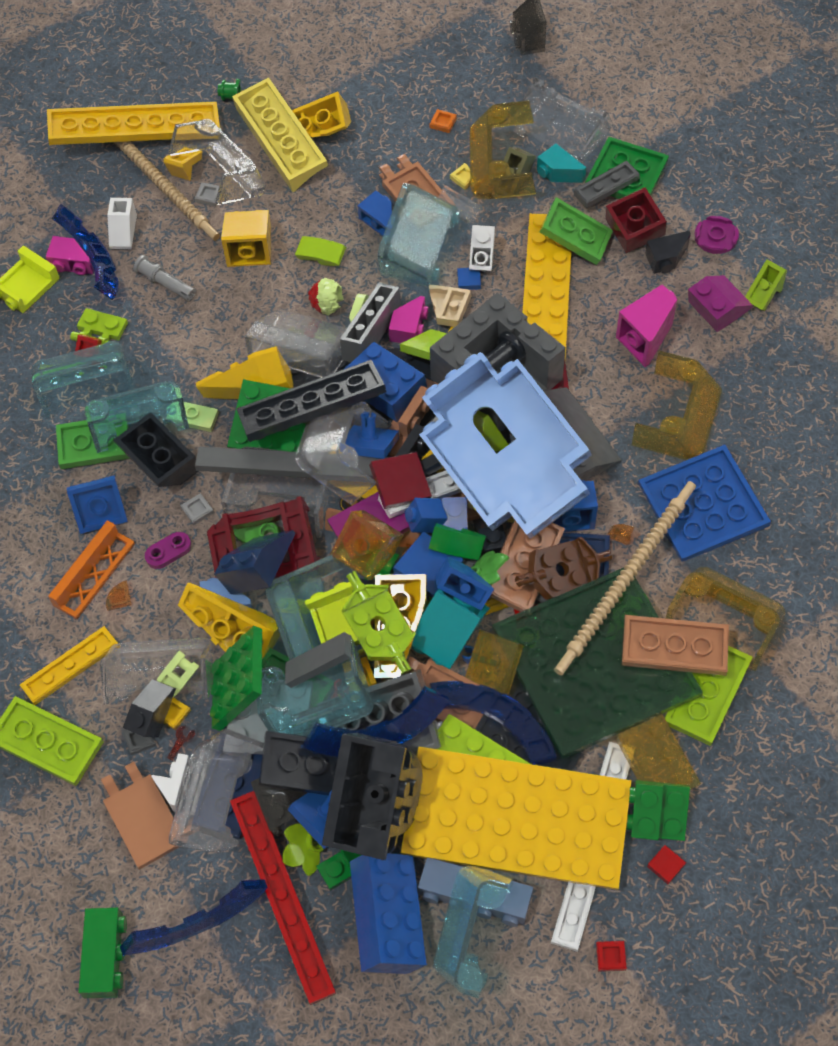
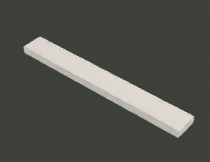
M609 741L600 775L627 779L635 749ZM568 882L551 944L578 952L595 886Z

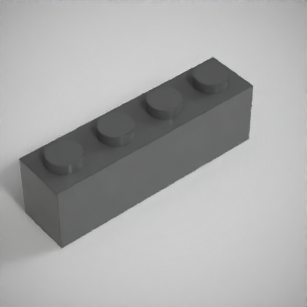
M383 283L377 284L340 338L342 360L352 362L371 343L375 342L378 344L390 326L393 311L401 307L399 287Z

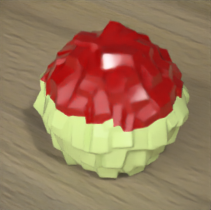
M324 278L319 280L308 291V300H310L312 308L328 316L341 307L337 302L344 300L342 287L332 279Z

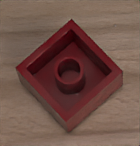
M646 187L606 206V221L625 253L647 244L648 240L660 238L666 234L667 221Z

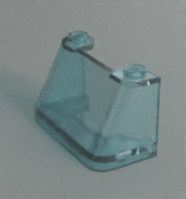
M404 183L379 246L378 263L380 274L426 287L433 285L434 281H438L440 268L437 267V260L448 229L453 228L454 225L459 223L460 212H458V208L413 184Z
M164 381L90 401L84 409L97 453L109 450V440L112 437H117L116 427L138 422L150 412L155 417L161 416L164 425L168 424V422L174 424L178 431L189 428L180 388L173 381Z
M352 636L351 658L293 688L285 684V674L280 668L270 666L262 669V694L257 698L258 715L268 731L313 737L363 718L373 711L372 696Z
M475 866L463 867L456 875L434 957V968L442 978L459 992L479 999L485 989L489 974L484 973L480 969L478 964L479 956L467 953L478 907L481 906L487 909L499 907L504 902L507 892L510 893L514 878Z

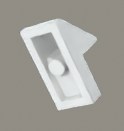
M179 753L176 762H172L170 767L171 778L151 775L173 812L176 813L180 811L192 767L189 755Z

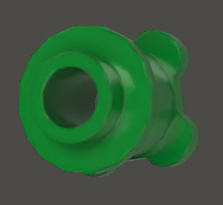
M236 79V83L222 80V84H218L217 93L218 96H221L222 101H225V99L233 100L232 96L242 91L240 79Z

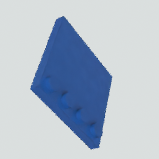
M726 445L638 480V484L657 519L662 517L661 515L665 512V508L669 507L670 501L673 498H677L688 481L696 485L695 490L685 502V509L679 514L678 518H675V523L671 524V528L666 533L681 562L767 528L771 524L769 517Z

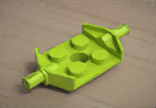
M353 571L352 574L349 573L346 577L353 587V594L344 605L342 613L368 659L371 661L396 662L402 675L409 672L412 668H410L404 657V651L416 633L415 631L411 632L388 592L389 586L364 585L356 571ZM373 619H379L383 622L384 629L376 631L371 627L370 622Z

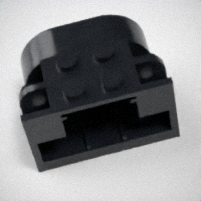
M361 733L342 734L322 840L323 846L386 860L387 854L395 849L397 839L404 835L412 825L419 802L423 773L420 761L412 750L406 745L393 740Z

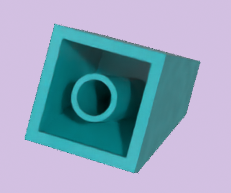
M439 589L420 618L411 648L417 653H425L437 665L450 669L490 608L484 605L482 610H479Z

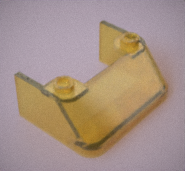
M530 100L492 105L470 127V184L474 197L478 199H497L536 194L532 172L510 175V167L505 161H493L492 128L534 123Z
M659 351L654 374L691 383L693 387L683 418L668 416L662 420L660 429L636 423L631 446L688 460L705 452L722 389L697 360Z
M699 567L695 569L683 581L668 607L665 619L674 618L687 594L692 597L707 595L753 618L754 626L759 631L767 634L751 668L756 671L784 620L786 613L783 605L711 568Z

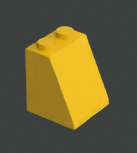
M269 210L225 212L221 241L227 267L271 265V221Z

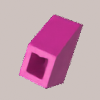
M52 237L46 259L56 267L57 272L68 271L78 275L93 274L94 270L90 258L74 238Z
M419 296L393 311L389 326V341L402 343L424 332L422 320H427L429 307L425 306L424 296Z

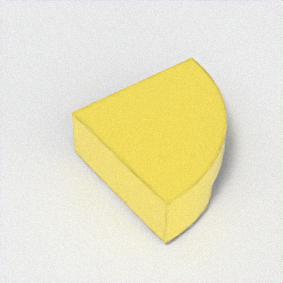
M464 163L450 174V179L466 190L471 183L470 168Z

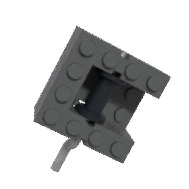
M496 293L430 347L431 380L438 384L441 383L450 371L458 370L463 366L469 356L477 355L481 352L488 359L497 374L501 372V368L506 363L514 362L518 359L543 391L551 390L563 379L566 347L535 322L530 325L527 322L528 317L499 293ZM490 408L478 410L489 415L500 433L506 428V425L494 410ZM435 417V418L432 419L430 422H433V421L436 422V421H438L439 419H438L437 417Z

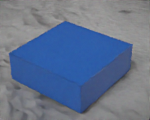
M457 268L458 288L468 290L481 289L480 271L469 270V268Z

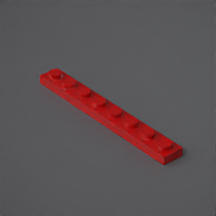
M255 790L230 800L309 1004L313 1005L335 995V989Z

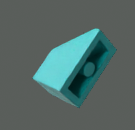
M555 143L537 157V172L542 178H547L551 182L582 183L585 181L586 166Z

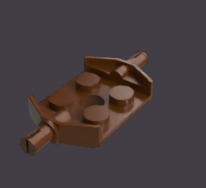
M579 537L572 541L530 552L528 572L524 575L516 576L515 582L520 581L516 583L518 587L526 584L533 585L544 599L549 600L597 585L600 563L611 561L612 555L607 556L611 554L609 550L596 553L583 537ZM557 564L563 567L564 576H560L557 573Z

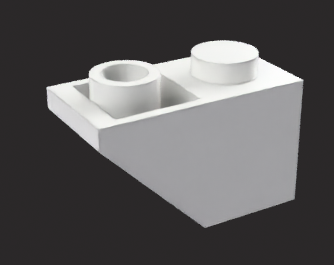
M110 198L108 209L110 249H132L137 218L132 198Z
M472 225L469 270L492 271L495 226Z

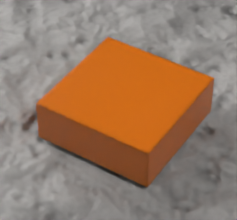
M437 109L430 122V128L450 133L457 119V114Z

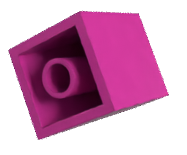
M663 284L619 311L616 338L644 367L650 364L673 325L677 298Z

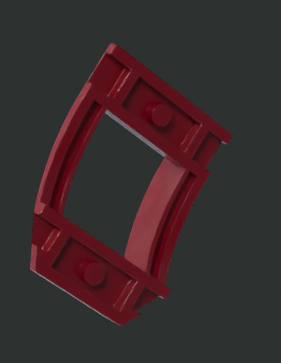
M298 496L296 497L297 499L288 502H279L244 512L222 514L220 521L216 525L213 524L207 531L214 572L218 568L221 558L237 548L234 530L280 520L283 522L284 532L294 530L296 534L288 548L290 561L280 565L274 579L317 567L320 557L316 555L308 517L310 509L304 498Z

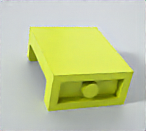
M23 245L17 251L20 260L0 278V298L5 301L11 310L15 311L17 309L22 313L31 307L60 279L57 269L53 264Z
M342 582L335 585L334 589L313 594L310 599L304 602L311 612L321 644L346 632L351 636L352 653L362 649L342 613L344 605L353 594V587L350 582Z

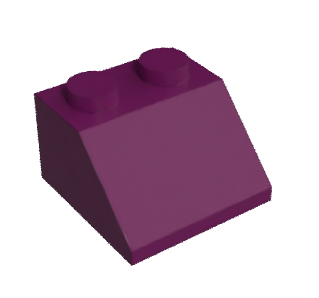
M724 275L706 276L688 289V302L716 332L722 330L753 308L750 301Z

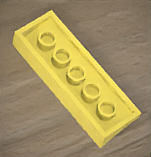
M269 78L232 96L236 110L292 192H295L310 177L328 166L327 160Z

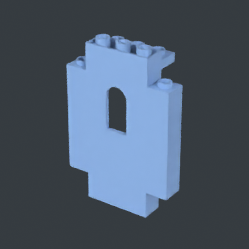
M483 353L473 354L465 360L464 365L458 370L450 371L445 376V380L438 385H432L426 390L422 399L439 420L427 424L419 435L492 531L513 516L531 539L590 494L587 487L573 471V469L592 456L590 450L518 359L514 362L506 363L501 368V372L497 374ZM482 408L494 410L516 438V440L497 454L474 425V415Z

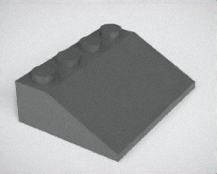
M567 387L543 391L592 454V456L573 469L580 480L586 481L622 461Z
M421 669L317 704L329 740L341 742L342 734L361 733L406 745L415 755L418 753V747L432 749L441 747L429 693Z

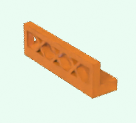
M107 520L48 595L52 605L78 619L134 546L135 542L118 533L116 525ZM116 539L126 544L121 551L111 552V545ZM109 559L110 566L106 570L97 572V563L100 560ZM95 577L96 584L94 587L82 590L84 580ZM80 596L81 604L75 611L65 606L70 598Z

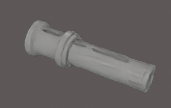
M141 255L136 260L133 267L135 273L145 275L152 283L158 282L187 301H190L195 296V288L164 271L162 265L154 264L145 255Z

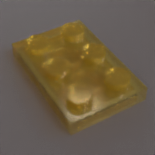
M663 714L615 737L637 780L689 785L690 790L701 784Z

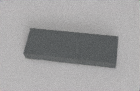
M625 161L574 189V195L588 208L639 180L640 174L628 161Z
M343 632L286 662L285 684L293 688L351 658V636Z

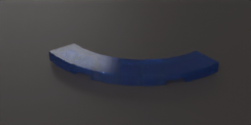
M60 204L51 219L71 234L90 258L95 273L93 288L113 300L118 292L119 281L114 273L116 268L111 256L94 232L89 233L81 225L83 221Z
M463 681L430 683L435 710L466 709L484 714L502 724L517 738L530 764L537 765L556 761L557 756L553 745L543 727L539 725L524 706L510 696L480 684L478 686L463 683Z
M424 686L416 699L402 711L403 713L390 721L386 720L361 730L335 728L316 722L303 745L305 749L338 757L342 734L361 733L403 744L429 726L442 712L449 699L447 696Z
M242 880L233 890L219 900L220 905L208 912L203 909L183 918L184 923L178 926L167 928L166 925L132 931L120 946L122 956L164 948L220 925L260 897L268 888L265 880Z

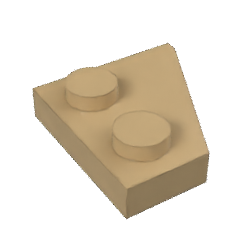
M429 285V293L437 324L457 326L462 321L472 297L471 290Z

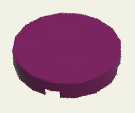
M709 216L706 220H701L697 224L694 236L697 245L704 251L712 254H723L731 251L736 246L739 239V230L728 218Z

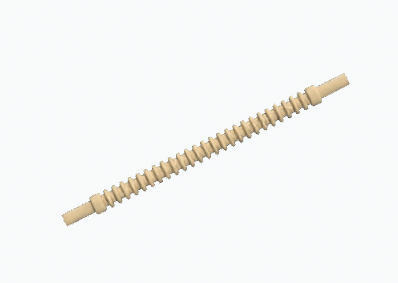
M131 141L114 142L180 208V211L187 215L188 219H191V222L198 229H203L214 241L219 239L220 234L208 223V219L159 172V169L152 165V162Z
M688 481L677 498H673L670 501L669 507L665 508V512L661 515L662 517L658 518V522L654 524L655 528H651V533H648L647 538H644L643 543L639 545L640 549H636V554H633L632 559L628 560V565L624 566L625 570L620 571L621 575L616 577L617 581H613V586L609 587V591L605 592V597H602L601 602L597 603L598 608L593 609L594 613L589 615L590 619H586V624L581 626L582 630L577 631L578 636L575 635L573 637L574 641L569 642L566 648L567 652L554 668L557 674L562 676L575 657H579L584 651L583 647L587 646L586 641H591V636L595 635L594 630H599V625L603 624L602 619H606V614L611 613L610 608L615 607L614 603L619 601L618 598L622 597V592H625L626 587L630 586V581H633L634 576L638 575L637 571L642 569L641 565H645V560H648L649 555L653 554V550L657 548L656 544H660V539L664 538V534L671 528V524L675 523V518H678L679 514L685 509V502L696 488L693 482Z

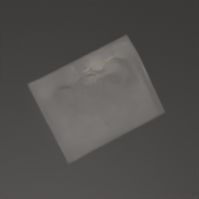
M280 308L256 320L246 333L245 340L248 355L276 346L289 368L322 378L335 373L343 362L340 338L347 328Z

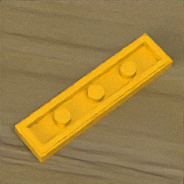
M103 626L22 682L20 687L32 703L37 705L119 647V644L106 627Z

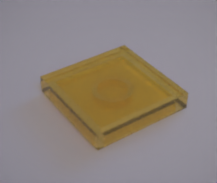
M479 629L465 678L499 693L509 695L524 645Z

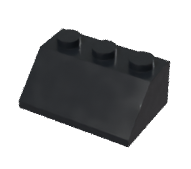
M151 412L113 440L158 487L182 485L199 472L195 468V455Z

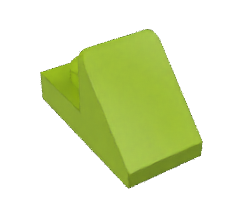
M766 259L745 297L752 305L765 311L776 291L781 293L787 270Z

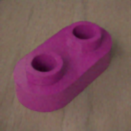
M175 532L151 545L145 552V560L148 566L153 569H161L186 555L191 549L189 536L183 532ZM176 541H182L178 545L174 544ZM155 553H161L157 557L153 556Z

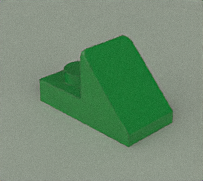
M339 849V853L316 866L330 891L351 879L350 861L361 856L360 854Z

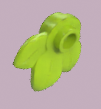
M301 824L290 825L284 831L289 844L283 852V863L289 867L302 865L305 874L310 876L317 870L316 866L320 863V852L324 849Z

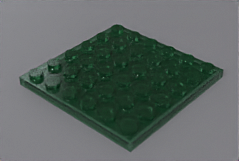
M624 567L493 624L492 629L562 759L699 698L703 694L692 672L622 666L625 615L659 618L635 576L634 580L630 581V586L626 587V591L622 592V597L618 598L619 601L614 603L615 607L610 608L611 613L606 614V619H602L603 624L599 625V630H594L595 635L591 636V641H586L587 646L583 647L584 651L579 657H575L562 676L554 671V668L567 652L566 648L569 642L574 641L573 637L575 635L578 636L577 631L582 630L581 626L586 624V619H590L589 615L594 613V608H598L597 603L601 602L602 597H605V592L609 591L610 586H613V581H617L616 577L621 575L620 571L625 570Z

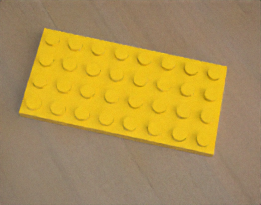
M418 747L417 758L422 767L423 779L414 821L403 836L402 855H412L413 857L425 859L433 858L449 863L613 890L619 889L632 780Z

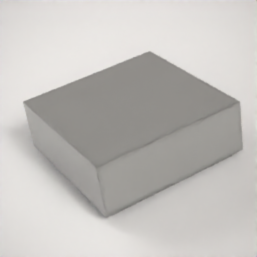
M202 182L195 196V202L216 207L223 191L222 186Z
M201 493L180 505L193 525L214 513Z

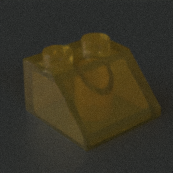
M365 510L351 511L330 555L368 580H372L393 557L404 534Z

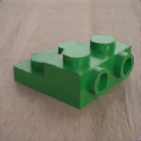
M635 780V787H630L629 803H633L632 814L627 815L626 830H630L631 837L650 840L661 838L685 841L690 786Z

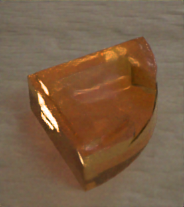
M616 524L610 527L607 535H610L612 540L628 545L631 542L634 527Z
M127 580L120 582L109 592L106 599L107 611L132 605Z

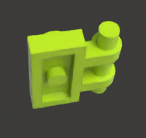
M86 308L77 324V328L81 332L73 331L70 339L77 341L79 334L93 337L91 336L92 334L100 335L98 338L102 340L100 350L114 351L116 344L111 342L110 339L119 341L128 325V321L125 318Z

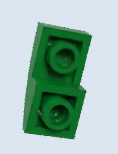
M437 523L434 526L428 549L457 557L479 560L486 536L464 528L459 531Z

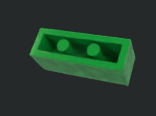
M118 907L85 908L78 992L83 998H117L118 989L123 988V973L119 972L120 961L125 959V945L121 944L122 933H126L127 918L123 916Z

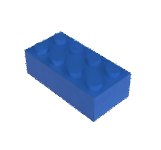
M388 853L386 860H380L361 855L350 861L361 972L408 974L426 966L413 856Z

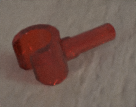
M186 725L176 730L177 740L167 757L168 759L173 761L183 743L194 737L195 730H191L187 737L183 735Z

